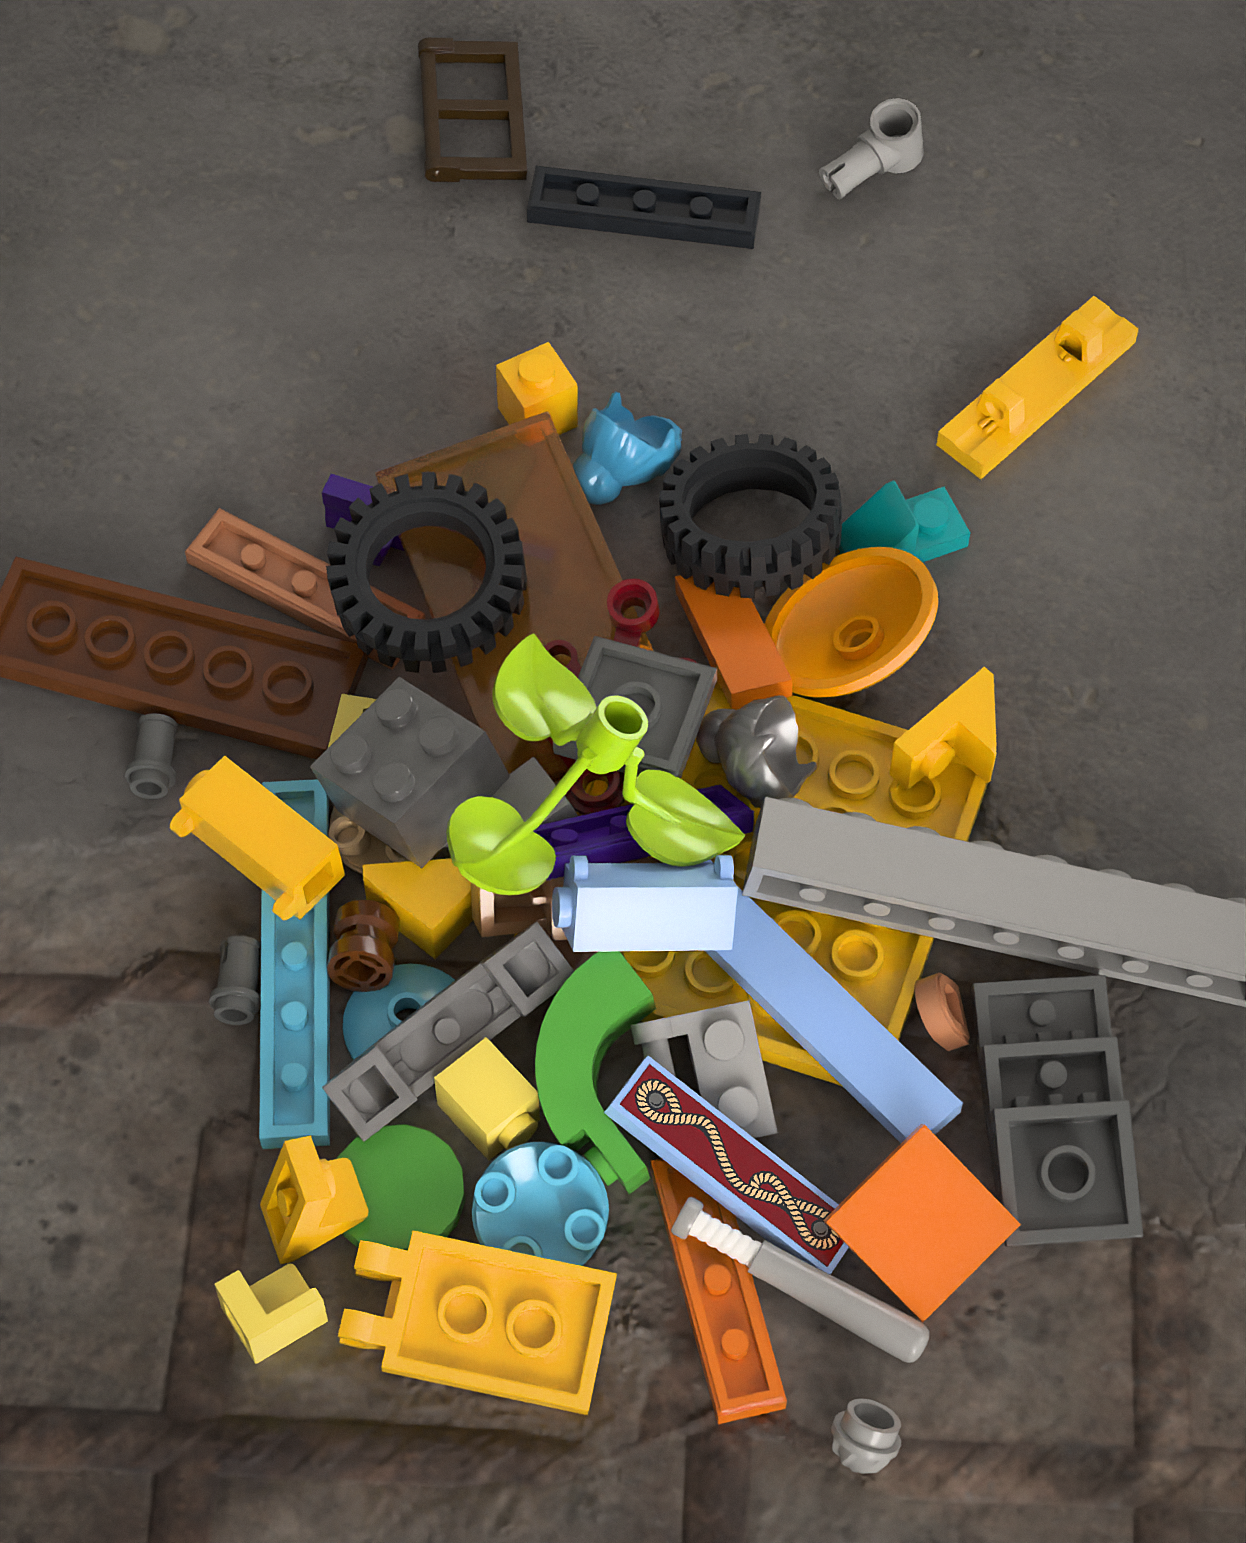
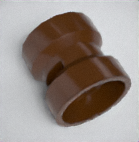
M373 900L347 902L338 909L333 926V937L336 942H334L329 951L327 963L328 975L333 982L355 992L376 991L389 984L393 978L395 964L392 949H394L398 942L400 929L399 917L393 909Z

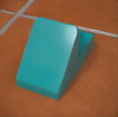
M893 480L886 483L842 523L841 542L838 549L843 554L869 547L896 548L911 553L920 561L925 562L968 547L970 531L945 486L905 500L897 483Z

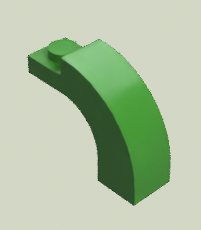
M598 951L578 967L564 982L546 1012L536 1046V1085L543 1113L558 1144L577 1151L590 1142L593 1147L583 1154L595 1168L605 1185L608 1187L618 1179L627 1193L631 1194L651 1178L646 1165L612 1120L604 1113L598 1097V1075L602 1061L612 1044L631 1028L630 1025L637 1024L656 1010L653 994L620 951Z

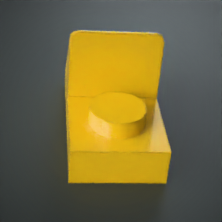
M983 667L894 742L889 775L906 790H909L925 775L929 779L939 775L949 765L954 755L987 783L991 781L996 758L994 674L987 668Z
M311 1135L284 1141L260 1202V1207L280 1265L299 1259L360 1224L368 1217L369 1213L352 1162L348 1158L327 1161L325 1158L319 1159Z

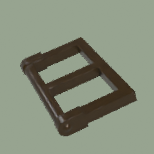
M432 37L420 40L418 43V57L421 69L425 143L424 169L426 179L432 182H460V179L526 180L527 159L518 42L453 41V38ZM436 63H504L507 100L438 99ZM439 119L508 120L511 158L441 157Z

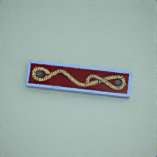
M647 1055L604 1111L608 1117L773 1245L828 1274L832 1273L849 1248L823 1221L839 1204Z

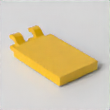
M414 1230L412 1231L408 1250L360 1240L354 1269H356L355 1275L376 1281L392 1282L384 1317L344 1308L338 1333L341 1344L362 1349L385 1350L381 1366L382 1372L588 1415L617 1273Z

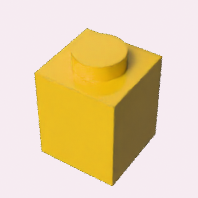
M549 342L496 365L498 409L524 447L532 448L578 427L577 383Z

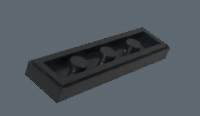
M536 165L527 205V222L754 249L761 206V192Z

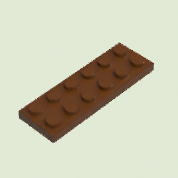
M17 556L0 589V677L144 715L163 714L171 717L178 724L313 759H318L328 749L341 694H355L368 661V655L358 648L357 643Z

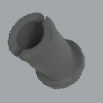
M146 714L141 716L139 722H137L138 733L134 762H131L126 767L125 778L130 783L132 793L146 799L162 798L167 795L168 789L175 785L176 772L171 767L178 724L171 717L163 714Z
M230 936L227 941L224 939L221 941L217 988L210 992L209 1004L214 1009V1016L217 1020L231 1025H243L250 1023L254 1018V1014L261 1008V996L256 992L261 943L247 936Z

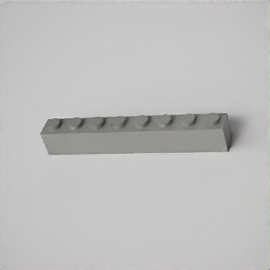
M765 797L754 826L742 892L743 896L1246 1007V899L1244 898L1221 899L1195 893L1192 888L1182 884L1170 883L1159 885L1132 879L1127 873L1119 870L1104 869L1096 871L1069 865L1065 860L1052 855L1033 857L1006 851L1000 845L989 841L966 842L940 836L938 832L927 827L913 826L903 828L876 822L873 817L864 813L847 812L841 814L812 807L806 801L797 798H782L778 800Z

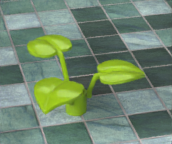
M534 633L522 640L506 657L497 673L492 690L494 708L501 721L515 735L527 741H541L550 736L558 746H563L570 741H576L578 759L525 822L510 804L493 797H473L467 799L455 809L447 825V843L453 865L458 867L461 875L468 881L488 892L501 895H520L542 885L554 868L556 854L553 847L543 837L535 833L534 830L540 826L586 769L596 774H607L619 770L625 764L622 795L626 801L633 804L626 817L628 830L644 851L663 863L680 867L693 866L739 845L745 837L743 832L725 813L690 784L679 777L660 770H645L637 777L638 764L645 755L644 751L638 748L637 745L648 730V719L644 711L635 702L622 696H608L596 707L593 697L584 684L549 654Z

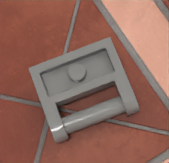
M749 1000L630 1025L634 1045L641 1044L644 1059L647 1055L674 1076L675 1072L668 1038L686 1034L699 1096L753 1138L778 1133Z

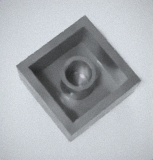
M398 677L310 766L338 812L420 868H423L447 843V825L455 809L467 799L477 796L491 797L510 777L483 729L401 677Z

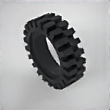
M422 472V486L410 487L408 474L394 477L397 491L390 494L386 492L383 484L379 483L369 489L372 499L371 504L367 506L358 497L349 506L351 522L340 517L334 528L337 542L329 541L327 556L330 566H326L327 579L337 615L340 616L345 632L349 638L355 635L358 648L367 655L373 649L377 650L379 662L393 667L396 658L403 659L404 668L407 672L419 673L421 661H431L433 673L447 671L445 659L457 656L460 667L473 663L471 650L478 646L487 655L496 648L495 634L499 632L507 637L513 629L512 614H521L524 605L523 591H527L522 540L520 541L519 530L514 518L507 519L506 506L497 497L489 503L487 489L476 482L469 492L465 491L463 477L449 474L446 486H441L437 483L436 472ZM423 526L446 527L458 531L472 540L483 554L486 570L482 584L474 597L461 609L444 617L428 620L411 619L396 614L381 604L371 591L369 575L374 559L382 547L395 536L409 529Z

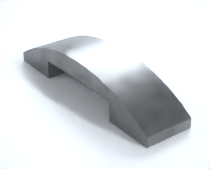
M535 922L418 1008L335 1075L322 1089L360 1139L365 1142L415 1103L419 1095L435 1084V1076L485 1037L491 1040L519 1017L526 1016L556 993L573 974L574 970L539 923Z

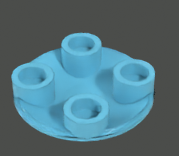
M551 1142L525 1143L499 1155L485 1169L477 1182L472 1201V1221L480 1245L579 1266L584 1265L600 1246L609 1219L607 1192L595 1168L576 1151Z

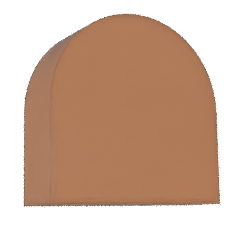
M936 973L915 982L917 1007L924 1026L932 1039L947 1051L968 1045L970 1036L959 986L942 973Z

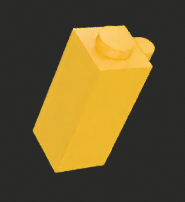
M226 756L219 760L210 770H203L196 774L188 783L184 795L179 798L182 809L171 820L170 829L180 837H185L192 832L276 900L272 911L284 921L290 919L293 915L300 920L345 876L338 845Z

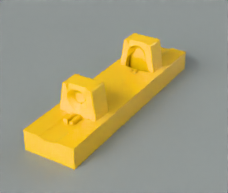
M1093 296L940 429L936 445L979 479H982L1136 342L1139 328L1124 317L1117 315L1108 305Z

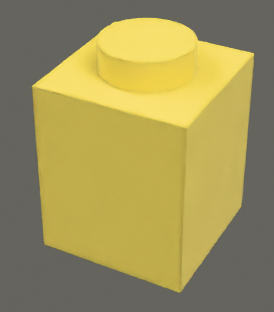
M487 1037L434 1077L437 1105L488 1161L505 1148L509 1150L524 1144L538 1127L537 1122L540 1121L537 1090Z

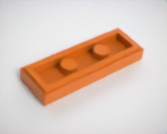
M681 575L675 576L676 595L710 666L717 668V680L731 709H740L753 700L774 696H792V678L752 599L741 598L739 587H733L728 597L716 594L714 582L706 590H703L694 585L693 576L686 580Z

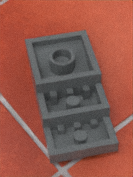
M1106 975L973 983L970 991L976 1049L996 1197L1021 1224L1004 1241L1005 1247L1142 1238L1143 1228L1129 1100H1124L1118 1040L1117 1037H1112Z

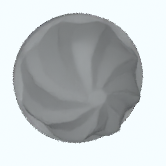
M854 1399L848 1403L846 1410L838 1413L833 1420L831 1426L833 1434L832 1451L840 1458L841 1464L850 1468L852 1472L863 1474L877 1473L891 1459L895 1458L899 1452L901 1439L898 1433L901 1428V1421L891 1409L881 1403L869 1399Z

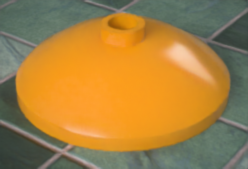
M869 547L849 551L835 556L829 565L822 563V572L814 579L804 574L803 585L793 590L788 587L776 601L764 623L792 678V692L808 697L843 696L862 691L891 676L909 661L928 635L938 609V591L933 577L922 561L911 553L889 547Z

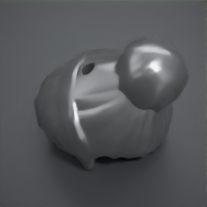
M785 696L753 700L739 710H714L703 718L696 736V742L703 756L709 762L721 763L729 784L738 793L746 797L755 808L762 807L765 797L778 800L793 798L799 792L805 780L817 769L815 762L808 764H799L797 762L798 725L795 721L796 716L792 705Z

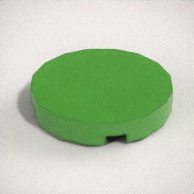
M407 1124L384 1126L365 1142L359 1136L356 1137L337 1157V1159L348 1158L352 1162L369 1210L368 1217L363 1222L342 1233L357 1248H359L360 1240L408 1250L413 1230L447 1237L457 1226L465 1204L463 1170L451 1147L431 1131Z

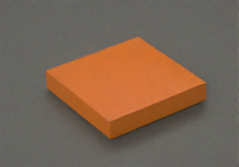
M920 1124L823 1220L921 1322H924L1021 1225L925 1124Z

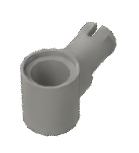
M900 98L888 99L880 103L872 111L870 117L871 127L857 137V144L837 159L819 169V175L823 184L829 192L833 190L834 197L839 200L842 199L853 188L875 173L884 174L887 171L895 174L905 173L914 169L921 162L924 155L920 111L916 105ZM894 135H903L901 137H892Z

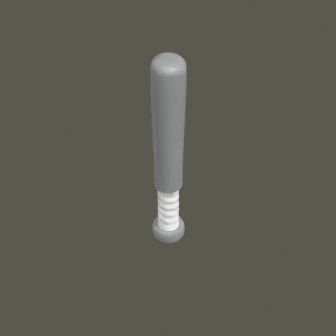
M688 1197L672 1226V1234L681 1239H686L688 1235L695 1236L699 1241L706 1242L710 1247L717 1248L719 1252L726 1253L732 1259H737L738 1262L749 1268L748 1273L785 1292L850 1332L904 1362H914L921 1356L930 1337L929 1330L925 1324L810 1265L766 1240L763 1243L752 1240L750 1236L743 1235L739 1230L732 1229L731 1226L721 1223L717 1218H712L711 1215L702 1210L704 1204L701 1201Z

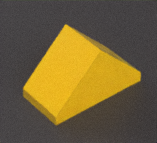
M451 858L429 860L423 868H420L412 861L362 865L366 900L377 901L393 909L400 920L399 932L434 959L473 921L471 882L461 875L458 867L453 865Z

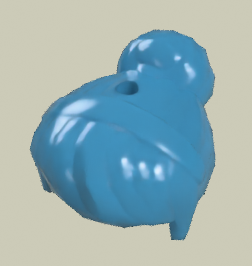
M612 393L607 406L600 411L597 408H593L584 422L582 429L583 453L576 459L572 468V489L581 500L601 505L612 502L620 494L623 486L638 485L648 482L657 476H662L669 470L680 454L682 429L670 419L654 415L645 416L635 421L631 411L622 406L620 393Z

